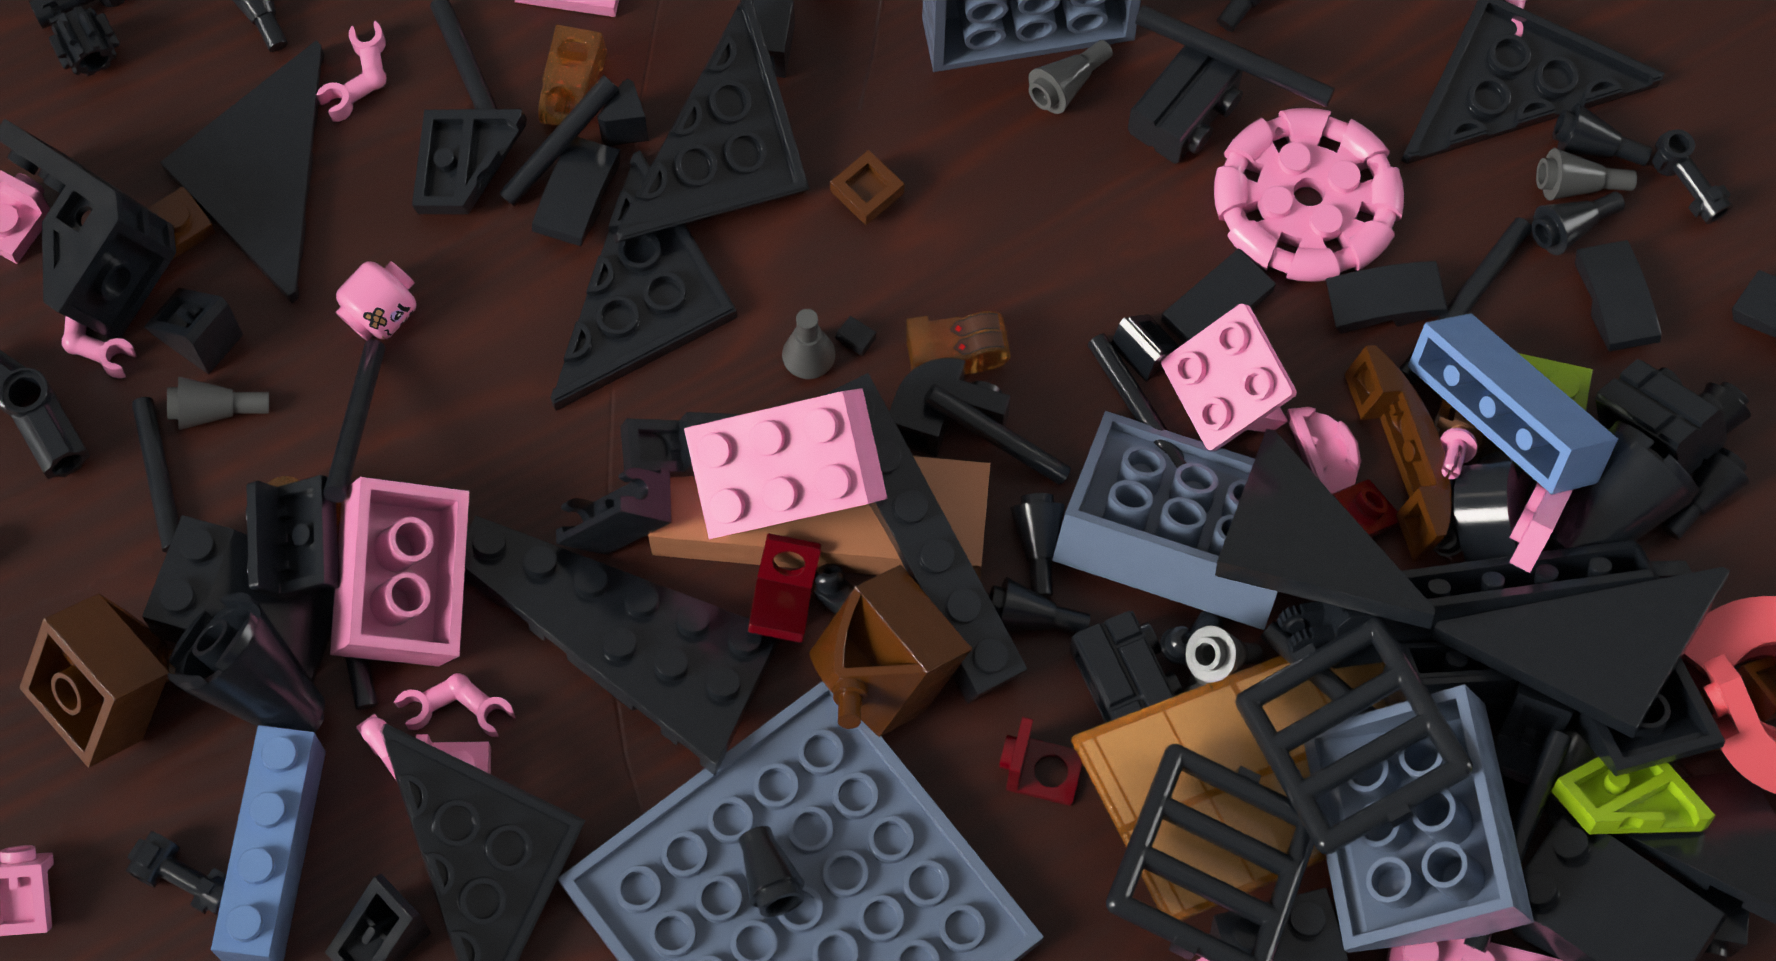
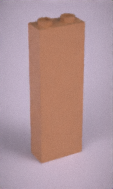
M913 456L980 580L991 463ZM695 476L670 478L671 523L646 535L649 537L652 555L760 565L766 536L768 533L820 543L822 547L817 569L824 564H835L843 570V573L878 576L899 565L903 566L893 544L869 504L709 539ZM781 552L774 557V561L779 567L800 569L805 565V560L794 552Z

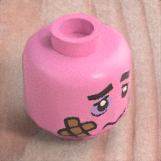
M392 261L385 268L376 262H364L338 289L336 299L341 307L336 311V314L366 341L370 340L372 336L382 340L388 339L416 309L415 298L408 291L415 282Z

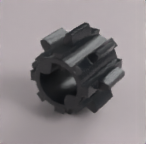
M81 6L74 7L72 11L60 14L57 23L52 24L51 29L54 35L49 37V41L63 69L71 68L73 73L78 76L81 73L91 76L102 69L106 70L111 66L110 62L112 59H116L117 53L114 48L119 46L120 43L104 13L97 15L95 9L91 7L88 9H82Z

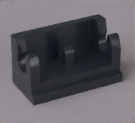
M636 467L629 468L618 475L620 480L626 483L630 482L629 484L596 501L573 498L561 504L562 510L568 513H578L583 523L577 526H562L556 530V544L608 555L670 524V470L661 468L653 472Z

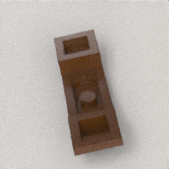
M1367 345L1344 375L1360 419L1380 418L1409 496V499L1396 513L1412 560L1413 562L1423 561L1447 535L1452 506L1450 479H1448L1449 472L1445 477L1442 474L1445 452L1432 418L1412 384L1376 345Z

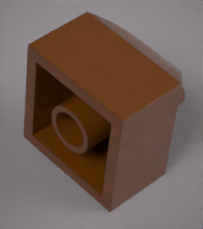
M899 565L855 586L809 654L822 681L833 693V700L838 705L839 726L845 729H854L863 721L878 737H881L923 714L972 648L904 567Z
M98 593L43 619L19 688L89 768L143 740L166 682L170 683L168 673L175 674L176 668L169 663L173 649L168 648L167 643L140 620Z

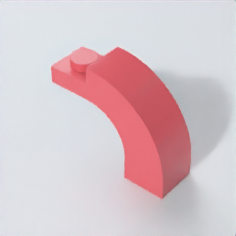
M1757 596L1735 600L1710 611L1706 615L1681 657L1699 692L1703 691L1702 687L1710 684L1702 663L1721 654L1725 655L1734 668L1744 662L1762 659L1771 655L1776 660V596Z
M1724 654L1702 663L1710 681V684L1702 687V690L1714 713L1712 717L1725 739L1724 746L1720 748L1741 775L1762 789L1776 794V727L1759 720L1740 674Z

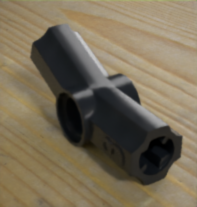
M0 350V409L12 417L46 478H65L81 469L82 464L90 455L46 378L39 371L24 367ZM40 394L34 404L20 407L23 400L28 396Z

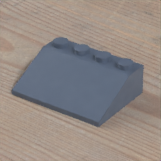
M923 0L922 21L933 72L1089 48L1099 40H1104L1108 44L1135 40L1137 28L1135 20L1139 13L1141 0Z
M1105 411L1065 512L1052 561L1265 630L1278 593L1277 591L1215 576L1218 557L1255 459L1223 448L1216 451L1208 450L1201 441L1167 430L1160 431L1148 424ZM1161 439L1177 446L1183 452L1186 464L1176 468L1169 455L1161 450L1154 441Z
M1465 684L1433 693L1431 696L1472 761V774L1410 809L1414 817L1393 828L1389 821L1336 852L1326 855L1344 950L1348 953L1479 937L1534 923L1486 705ZM1408 701L1353 716L1306 742L1304 746L1310 775L1415 717L1416 715ZM1429 736L1317 798L1316 801L1329 824L1333 826L1442 765L1444 761Z

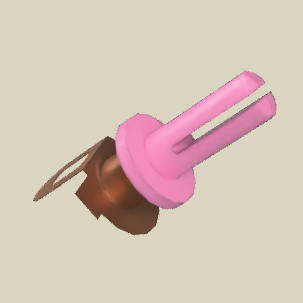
M1456 410L1453 421L1440 417L1436 426L1440 428L1439 437L1445 452L1442 474L1445 477L1450 470L1448 479L1451 480L1457 479L1461 475L1463 463L1473 459L1477 449L1482 444L1483 438L1482 432L1472 423L1463 419V415Z

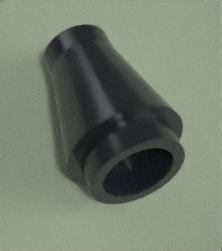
M759 826L743 833L738 841L743 852L750 904L758 907L760 914L764 917L779 916L798 907L804 900L802 888L805 882L774 838L771 828Z

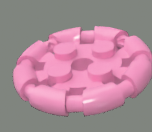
M1292 108L1279 111L1278 118L1267 122L1263 118L1256 120L1232 140L1224 152L1227 158L1225 165L1219 167L1216 171L1214 181L1215 207L1219 220L1226 221L1230 229L1227 235L1230 241L1258 267L1267 271L1268 267L1285 272L1287 273L1286 278L1291 280L1320 282L1326 281L1327 278L1339 276L1341 272L1351 268L1355 271L1361 270L1379 257L1389 246L1395 236L1392 230L1394 222L1402 219L1404 208L1403 182L1399 168L1391 167L1387 159L1390 154L1388 148L1364 125L1353 119H1350L1349 123L1330 117L1331 111ZM1322 136L1341 143L1337 153L1318 146ZM1285 137L1288 144L1283 146L1278 153L1273 141ZM1368 168L1373 179L1360 183V171ZM1245 169L1259 173L1258 182L1247 179L1244 174ZM1303 187L1315 189L1321 195L1322 202L1315 206L1303 205L1297 201L1294 192ZM1259 209L1264 220L1259 222L1255 220L1249 221L1246 214ZM1359 211L1374 216L1372 221L1367 222L1359 221L1356 218ZM1337 238L1342 250L1333 253L1330 248L1326 247L1324 242ZM1279 240L1288 245L1298 247L1296 253L1278 248Z

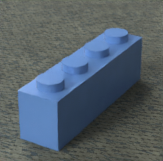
M1472 313L1425 322L1408 368L1551 495L1599 482L1617 443V437Z
M261 725L257 727L211 951L221 961H284L326 750L314 732Z

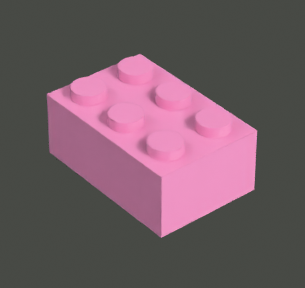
M863 388L832 393L684 428L709 539L888 499Z
M360 477L349 485L346 498L341 502L338 536L339 587L335 588L330 655L438 667L460 656L469 491Z

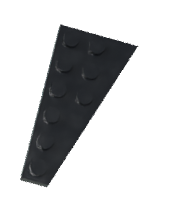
M475 516L467 530L465 580L501 608L508 607L529 623L530 631L543 641L547 639L552 641L567 653L568 661L629 709L641 711L661 727L662 735L676 746L679 743L683 744L700 758V764L716 776L774 655L780 638L748 632L749 618L482 517Z

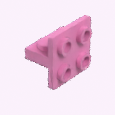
M1237 305L1161 361L1165 373L1208 450L1216 451L1246 430L1265 432L1266 429L1276 430L1288 422L1280 406L1295 397L1297 391L1249 305Z

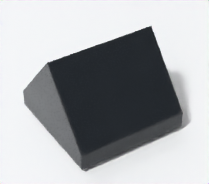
M627 78L625 81H622L618 87L619 90L597 115L602 142L608 146L649 141L646 118L634 82Z
M1149 314L1124 317L1119 323L1111 342L1115 350L1146 382L1163 369L1161 361L1180 347Z

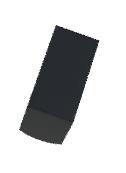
M849 316L836 333L835 339L863 356L876 340V332L852 316Z

